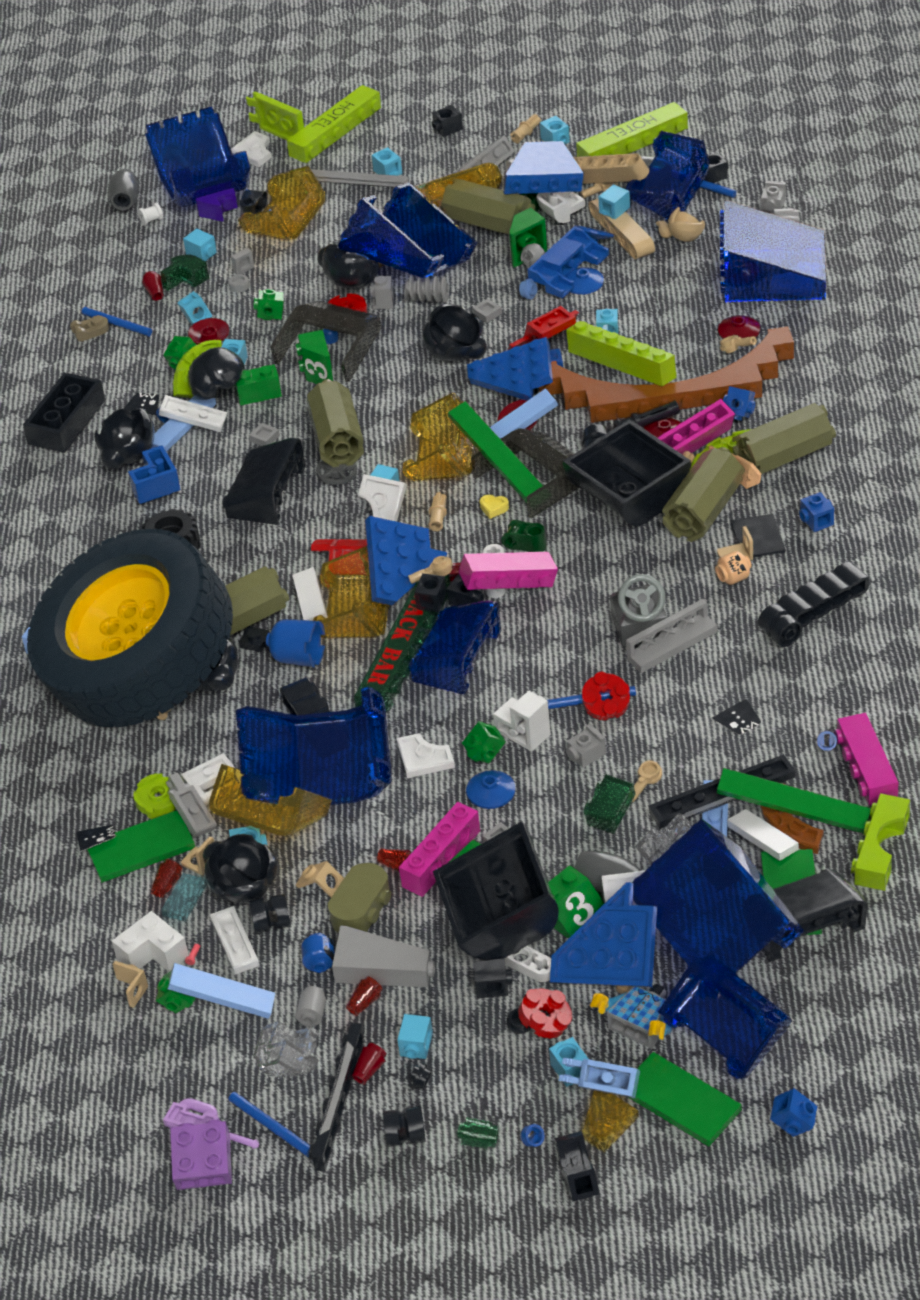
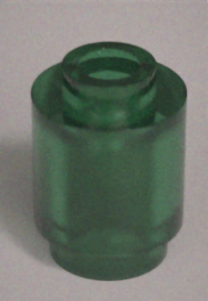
M466 1117L465 1122L459 1123L457 1138L461 1139V1145L488 1150L489 1147H496L499 1126L493 1125V1122Z

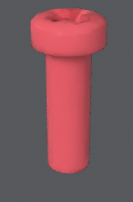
M194 944L189 956L185 958L186 964L194 965L195 957L200 949L199 944Z

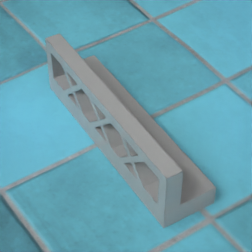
M504 135L489 144L443 180V182L447 186L453 182L454 178L476 183L513 154L515 150Z
M701 599L626 639L627 660L640 673H643L718 632V625L707 616V602ZM699 610V615L692 618L694 613ZM680 621V623L678 624V626L675 627V628H673V626L676 624V622ZM659 631H661V633L659 634V636L656 637V638H654L655 635H656ZM642 641L640 646L634 649V645Z

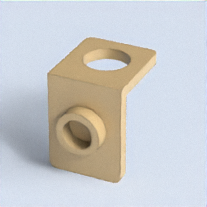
M746 526L742 527L743 543L717 549L719 558L731 552L739 551L743 555L748 556L750 560H753V539Z
M209 837L199 848L194 847L181 861V865L203 876L205 874V864L202 854L206 846L214 842V838ZM195 856L198 865H194L191 863V859Z
M327 861L316 865H309L303 871L295 886L301 888L317 883L332 898L344 878ZM328 874L335 878L336 885L334 888H330L326 883Z
M114 961L113 968L116 978L130 984L126 990L129 1006L134 1008L148 988L145 971L132 964L127 965ZM136 986H137V987H138V991H137L136 995L134 996V990H135V988H136Z

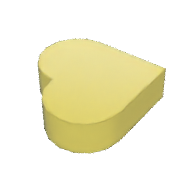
M484 495L480 499V508L491 519L508 511L509 501L503 496Z

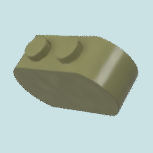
M374 863L357 864L351 867L328 902L331 926L337 933H339L340 926H348L367 932L372 923L374 924L378 920L379 912L391 899L388 876L381 866Z

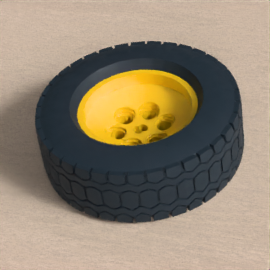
M161 529L133 530L131 533L128 531L116 535V538L113 536L102 541V545L98 543L89 548L87 554L83 552L73 560L74 564L70 562L61 571L62 576L59 574L50 584L51 588L46 589L40 598L42 601L38 602L33 612L35 615H32L27 636V651L30 663L41 682L74 716L86 723L99 727H125L129 724L142 723L144 719L148 721L159 716V712L161 714L167 712L174 707L173 703L178 705L186 699L188 692L192 694L201 685L200 680L205 681L212 672L210 667L215 668L221 658L220 654H223L228 643L227 640H229L232 629L233 608L231 598L224 583L190 542L176 533Z

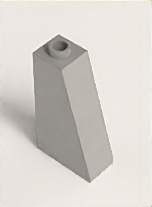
M340 926L332 969L335 983L428 988L430 977L435 975V961H431L429 950L348 926Z

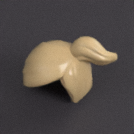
M678 207L670 215L668 223L666 221H657L656 225L659 227L658 230L661 237L670 238L674 236L680 241L690 242L697 239L703 232L705 221L699 222L692 215L680 212V207Z

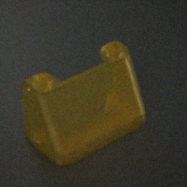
M483 163L418 184L413 188L411 197L423 223L427 224L433 222V213L439 209L437 201L443 198L446 186L448 184L452 185L454 178L499 189L503 176L495 164Z
M309 166L273 175L267 185V191L272 201L263 212L255 214L250 212L243 213L238 222L249 233L282 240L296 239L324 204V190Z
M454 392L412 413L410 429L414 435L420 438L417 461L415 462L412 459L404 461L402 471L408 479L420 481L460 478L472 472L476 447L448 417L449 411L463 403Z
M367 546L323 563L320 581L330 591L327 605L328 618L317 615L313 619V621H321L324 626L325 635H321V638H376L383 635L386 629L389 605L372 601Z
M221 764L210 796L209 807L212 813L276 835L290 837L323 819L328 813L332 799L295 787L294 793L291 796H280L278 803L264 799L266 783L263 778Z

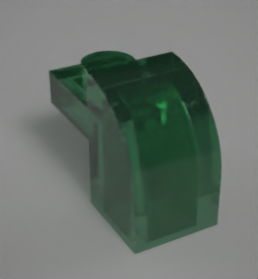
M194 255L173 257L170 259L171 265L160 272L163 288L167 291H170L182 282L195 288L209 279L207 262Z

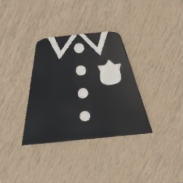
M136 393L124 409L133 411L137 408H143L149 415L157 416L159 395Z
M747 699L712 717L713 720L738 735L761 724V720Z
M113 825L76 832L80 851L115 838Z

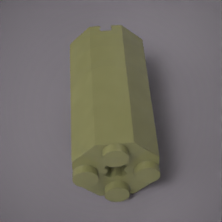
M457 178L452 180L454 182L452 185L448 184L446 186L441 202L442 207L446 210V213L442 212L443 217L509 235L514 215L529 208L535 210V205L531 204V199L525 196L504 194L503 190Z
M326 379L322 383H318L307 394L306 399L320 458L332 467H339V464L353 465L364 454L363 436L350 390L337 381Z
M812 403L733 437L732 442L736 441V446L733 447V454L752 462L763 474L832 444V439L836 437V431L830 425L825 406L822 404L818 406L816 403Z
M712 448L702 453L664 506L663 513H665V516L663 517V524L673 536L678 538L681 536L688 537L686 540L690 542L704 537L742 482V475L745 469L727 448Z
M264 566L225 585L233 608V622L230 635L286 608L289 596L286 590L281 588L278 582L279 576L273 567L268 569Z

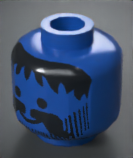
M315 933L302 942L301 954L304 967L316 973H322L332 967L335 944L330 937L322 933Z

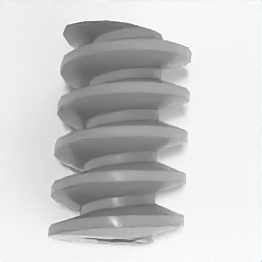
M410 274L405 284L404 297L405 300L411 298L413 301H416L418 298L420 301H425L427 298L429 302H432L434 299L436 302H441L443 299L447 303L449 299V284L446 282L445 276H442L441 282H438L437 276H434L433 281H430L429 275H426L425 280L422 281L421 275H418L417 280H414L413 274Z

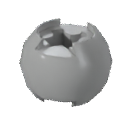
M528 244L521 252V261H523L527 268H530L546 252H544L539 244Z

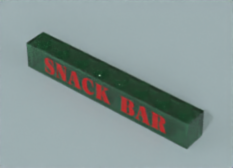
M449 575L445 576L446 591L450 585ZM419 581L416 582L354 696L356 714L383 719L387 711L391 710L396 694L400 693L402 683L405 678H408L413 662L417 661L422 645L426 644L430 630L434 629L438 615L442 614L444 610V604L448 598L447 594L439 612L416 609L414 592Z

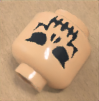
M739 551L722 556L718 559L715 567L717 577L721 582L729 585L747 579L750 574L751 561L748 556L743 555Z

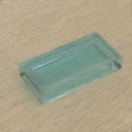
M183 873L161 909L162 915L186 922L207 885L206 879Z

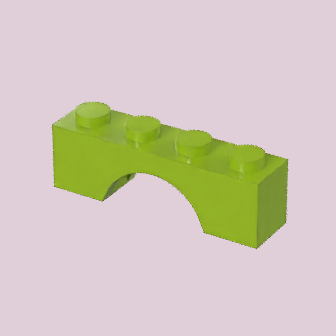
M880 793L878 802H873L870 812L872 819L865 824L864 836L866 837L865 840L861 839L857 851L859 857L858 859H853L851 873L855 874V885L885 891L891 874L892 855L884 851L880 844L889 837L904 835L910 817V799Z

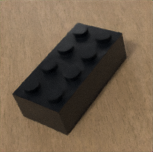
M64 372L23 423L27 444L65 453L105 401L101 380Z

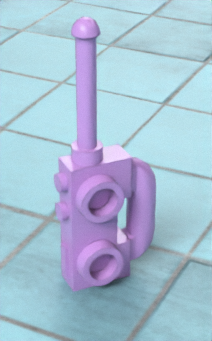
M184 1099L180 1103L173 1102L163 1122L164 1126L171 1128L178 1127L182 1123L196 1125L205 1124L209 1120L220 1119L214 1106L195 1099ZM189 1110H193V1111H196V1112H199V1113H203V1115L201 1116V1115H198V1114L189 1112ZM230 1133V1140L251 1146L253 1149L259 1147V1142L256 1139L252 1140Z

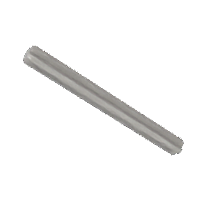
M298 168L295 172L297 180L398 188H407L409 183L407 176Z

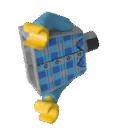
M654 984L649 991L635 986L628 992L613 998H608L601 993L593 995L590 1007H597L600 1014L607 1012L608 1029L653 1049L658 1037L663 1040L664 1036L672 1032V1015L668 1011V1002L664 999L667 992L659 984Z

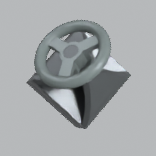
M633 575L624 581L619 591L610 595L611 616L622 647L626 646V639L667 618L664 610L665 591L661 583L650 575ZM638 581H645L651 584L628 589L633 583ZM659 631L654 638L658 637L661 631Z

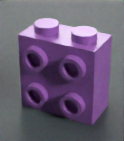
M209 1120L205 1124L196 1125L182 1123L178 1127L170 1128L172 1180L177 1190L232 1184L230 1133L226 1121Z

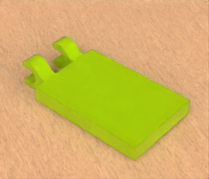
M258 92L252 93L253 98L246 97L247 105L256 107V114L248 113L249 120L258 123L260 129L288 140L304 128L301 110Z

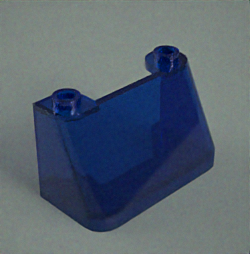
M661 131L652 144L655 158L649 166V174L640 182L636 179L631 180L627 184L626 190L629 191L632 201L669 220L670 215L676 208L680 207V212L686 211L709 171L710 162L704 140Z
M487 600L446 607L443 611L441 610L437 622L416 657L410 661L409 671L412 674V681L465 695L469 688V683L465 682L466 675L473 672L472 662L486 637L497 639L501 633L499 604Z
M710 956L692 960L658 1011L664 1017L663 1020L667 1025L673 1028L687 1026L727 1058L725 1061L727 1072L734 1078H741L742 1080L751 1074L792 1023V1019L783 1010L723 963Z

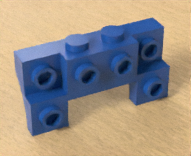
M574 226L527 269L528 279H533L534 282L545 285L547 293L564 298L574 288V281L566 277L583 261L599 265L609 255V248L600 245L583 229Z

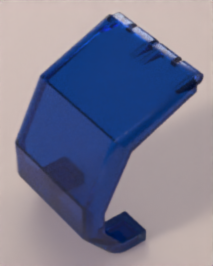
M212 106L200 109V117L198 118L196 111L182 114L181 123L178 116L162 120L163 128H160L159 121L146 125L147 132L144 134L160 180L172 202L180 207L196 204V198L233 188L235 192L247 189L250 184V164L246 151L232 153L219 113H214Z
M368 686L361 689V706L344 711L306 715H292L250 706L237 709L236 723L237 728L240 729L237 731L238 750L241 751L239 753L240 773L244 775L240 777L242 795L248 800L301 809L357 803L377 797L392 782L386 710L382 695Z

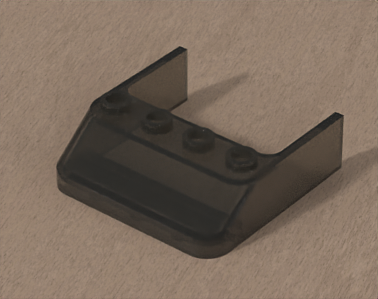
M313 301L298 305L293 309L270 349L275 364L279 365L304 324L354 335L357 338L341 363L345 382H350L379 334L382 324L379 316L375 314Z
M518 428L501 438L514 454L520 451L524 452L557 476L549 483L526 496L529 518L532 519L579 489L567 479L565 469L563 468V461L574 453L547 434ZM481 452L471 457L473 477L475 479L494 468Z

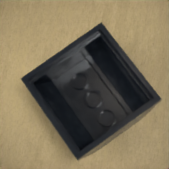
M629 419L563 461V468L565 469L567 479L573 485L585 489L619 513L622 519L629 524L641 526L648 523L658 514L663 513L664 506L689 473L691 460Z
M522 821L433 871L458 947L474 958L494 960L504 959L511 954H516L522 948L533 942L540 941L544 936L548 935L557 923L559 915L557 902L550 890L534 848L531 834Z

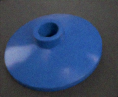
M575 225V227L583 229L597 243L599 239L614 237V234Z
M588 267L576 268L566 277L574 281V288L570 292L580 295L593 293L599 290L604 283L602 273Z
M496 770L476 774L469 780L466 787L469 801L475 806L484 809H495L506 805L512 800L516 791L514 780L508 774Z

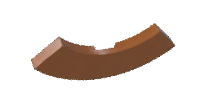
M760 805L762 815L767 823L797 841L799 849H813L814 854L819 853L824 837L823 829L812 827L800 819L794 818L790 813Z

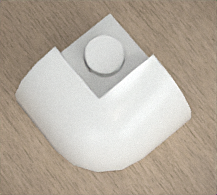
M574 192L538 193L537 195L539 207L547 215L560 223L570 222V214L585 207V199Z

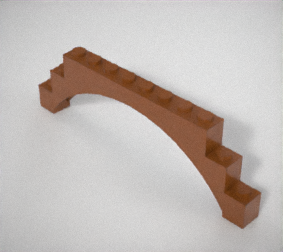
M789 326L767 329L765 338L748 354L732 364L703 376L667 383L664 386L601 381L574 373L557 365L556 361H551L553 383L538 387L539 393L546 389L551 395L562 394L565 410L587 407L591 423L630 417L631 413L641 414L674 400L677 402L680 410L712 405L720 399L723 400L724 396L728 394L729 386L755 392L754 398H761L762 380L778 378V361L794 359V341Z

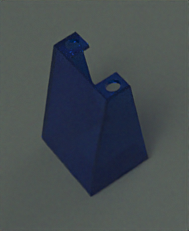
M408 182L397 185L393 189V195L390 201L385 204L383 214L373 206L377 198L375 195L362 198L357 203L358 208L355 214L350 217L349 225L342 232L341 240L338 244V247L342 250L366 255L373 261L424 279L469 260L478 242Z
M724 201V209H720V260H724V264H720V277H724V281H720L721 294L725 293V302L826 300L824 230L734 202Z
M702 818L692 825L689 831L678 841L674 842L660 858L655 860L645 872L632 882L634 884L633 901L637 905L657 907L656 928L711 993L725 1002L730 1000L746 985L735 974L768 943L773 940L785 949L804 932L803 928L742 848ZM792 930L787 937L781 938L786 931ZM734 983L732 988H730L727 991H724V988L727 985Z

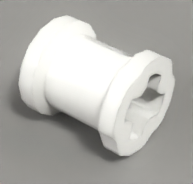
M154 203L153 206L146 209H138L139 218L144 226L148 225L150 221L163 219V212L158 203Z

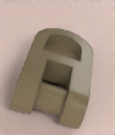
M96 315L81 322L74 320L70 324V329L75 334L77 340L82 342L106 333L109 330V324L106 317Z

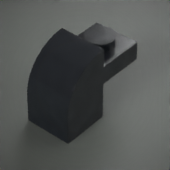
M579 1131L554 1138L560 1172L571 1200L574 1202L599 1195L595 1170L589 1161L583 1133Z

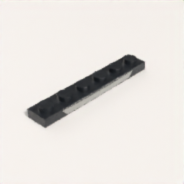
M784 754L738 771L777 783L795 778V769ZM720 779L648 805L650 815L659 829L737 799L717 794Z
M351 1022L349 1032H345L343 1036V1052L338 1054L336 1059L337 1072L335 1076H331L329 1083L330 1095L329 1098L325 1097L323 1102L324 1115L322 1120L317 1122V1138L315 1142L311 1143L309 1149V1158L313 1160L315 1171L326 1172L353 1081L352 1074L364 1044L361 1023Z

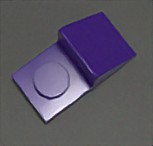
M233 188L196 198L198 215L203 218L224 221L222 212L238 208Z

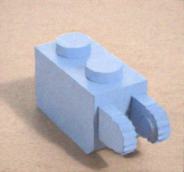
M563 1058L562 1064L568 1067L581 1068L580 1078L563 1074L559 1076V1081L576 1084L584 1089L630 1098L636 1097L640 1075L638 1069L589 1059L580 1061Z

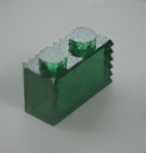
M605 774L603 780L598 781L596 784L594 797L585 804L583 813L586 817L587 825L615 834L636 795L634 784Z

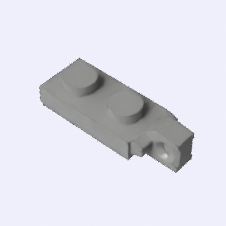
M178 773L170 775L166 782L169 788L168 794L192 836L195 838L215 830L217 823L193 785L190 786L188 783L184 784Z

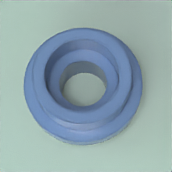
M526 279L520 283V295L528 300L535 297L537 285L533 279Z

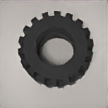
M162 510L160 513H154L151 518H147L145 520L146 523L142 525L144 530L161 529L176 533L190 542L198 551L201 548L196 519L194 516H191V513L184 512V510Z

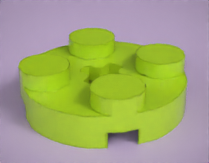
M162 773L152 774L140 780L137 784V790L133 793L136 807L150 819L170 813L176 809L168 794L169 788L166 782L169 777H163ZM156 793L163 794L161 796L155 797Z

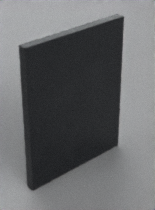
M773 514L731 520L738 544L743 543L742 527H747L753 539V557L786 552Z

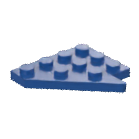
M547 337L533 340L530 343L516 346L510 350L467 364L468 379L471 384L527 401L533 398V389L553 383L550 344Z
M369 516L365 519L372 601L393 605L419 582L411 584L408 575L430 567V564L436 557H446L447 552L430 548L429 528Z
M626 882L552 955L550 982L652 987L657 907L633 905L634 884Z

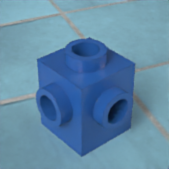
M729 386L728 394L724 396L723 402L735 413L734 419L742 421L743 417L749 418L750 414H753L756 402L753 401L755 392Z
M821 492L800 499V519L802 522H806L813 532L834 525L833 504Z
M793 1088L774 1097L770 1120L795 1137L813 1129L818 1106Z

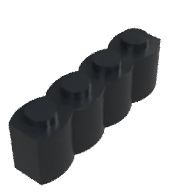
M846 562L838 565L833 572L820 575L815 582H809L800 586L796 592L783 595L777 603L782 605L790 615L796 618L803 628L813 619H819L832 609L843 606L850 599L863 595L869 589V576L852 562Z
M303 678L279 688L284 706L293 716L296 724L302 729L307 740L313 745L321 759L348 749L347 740H350V736L346 727L340 726L336 713L334 711L331 712L326 699L319 696L314 682L310 683L307 678Z

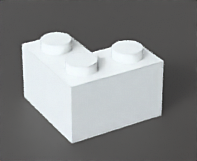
M531 691L525 693L519 700L511 697L493 713L494 726L500 734L531 752L551 735L548 701Z
M152 911L112 940L117 961L127 965H135L139 969L154 959L170 972L174 963L181 964L189 956L185 937Z

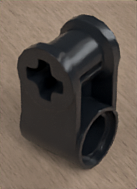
M248 189L244 191V195L239 201V205L242 208L241 220L243 222L253 223L259 219L267 204L266 191Z

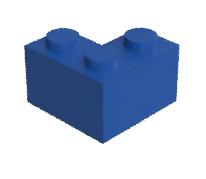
M163 445L143 451L142 455L145 466L128 471L132 492L139 504L181 490L177 470Z

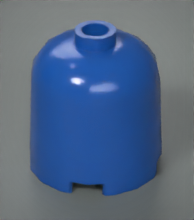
M283 619L278 621L273 626L271 632L267 634L266 645L269 647L271 656L277 662L315 667V665L320 664L324 654L325 645H321V635H325L324 626L321 621Z

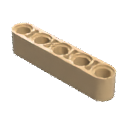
M637 153L573 157L584 173L582 184L639 181L649 174V168Z
M599 199L589 202V210L594 219L607 232L614 234L613 238L633 259H638L655 252L652 238L626 212L617 219H613L599 213Z

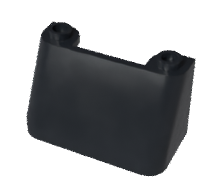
M291 437L253 448L250 452H247L245 461L231 489L223 498V508L226 510L227 518L273 525L278 524L281 517L280 514H277L276 509L278 505L283 503L281 494L291 473L302 474L305 469L301 439Z
M825 869L818 874L760 894H753L747 898L743 906V916L769 962L782 958L781 949L786 945L789 948L793 947L794 939L837 923H839L842 929L847 928L848 924L853 933L865 929L867 902L862 894L834 869Z

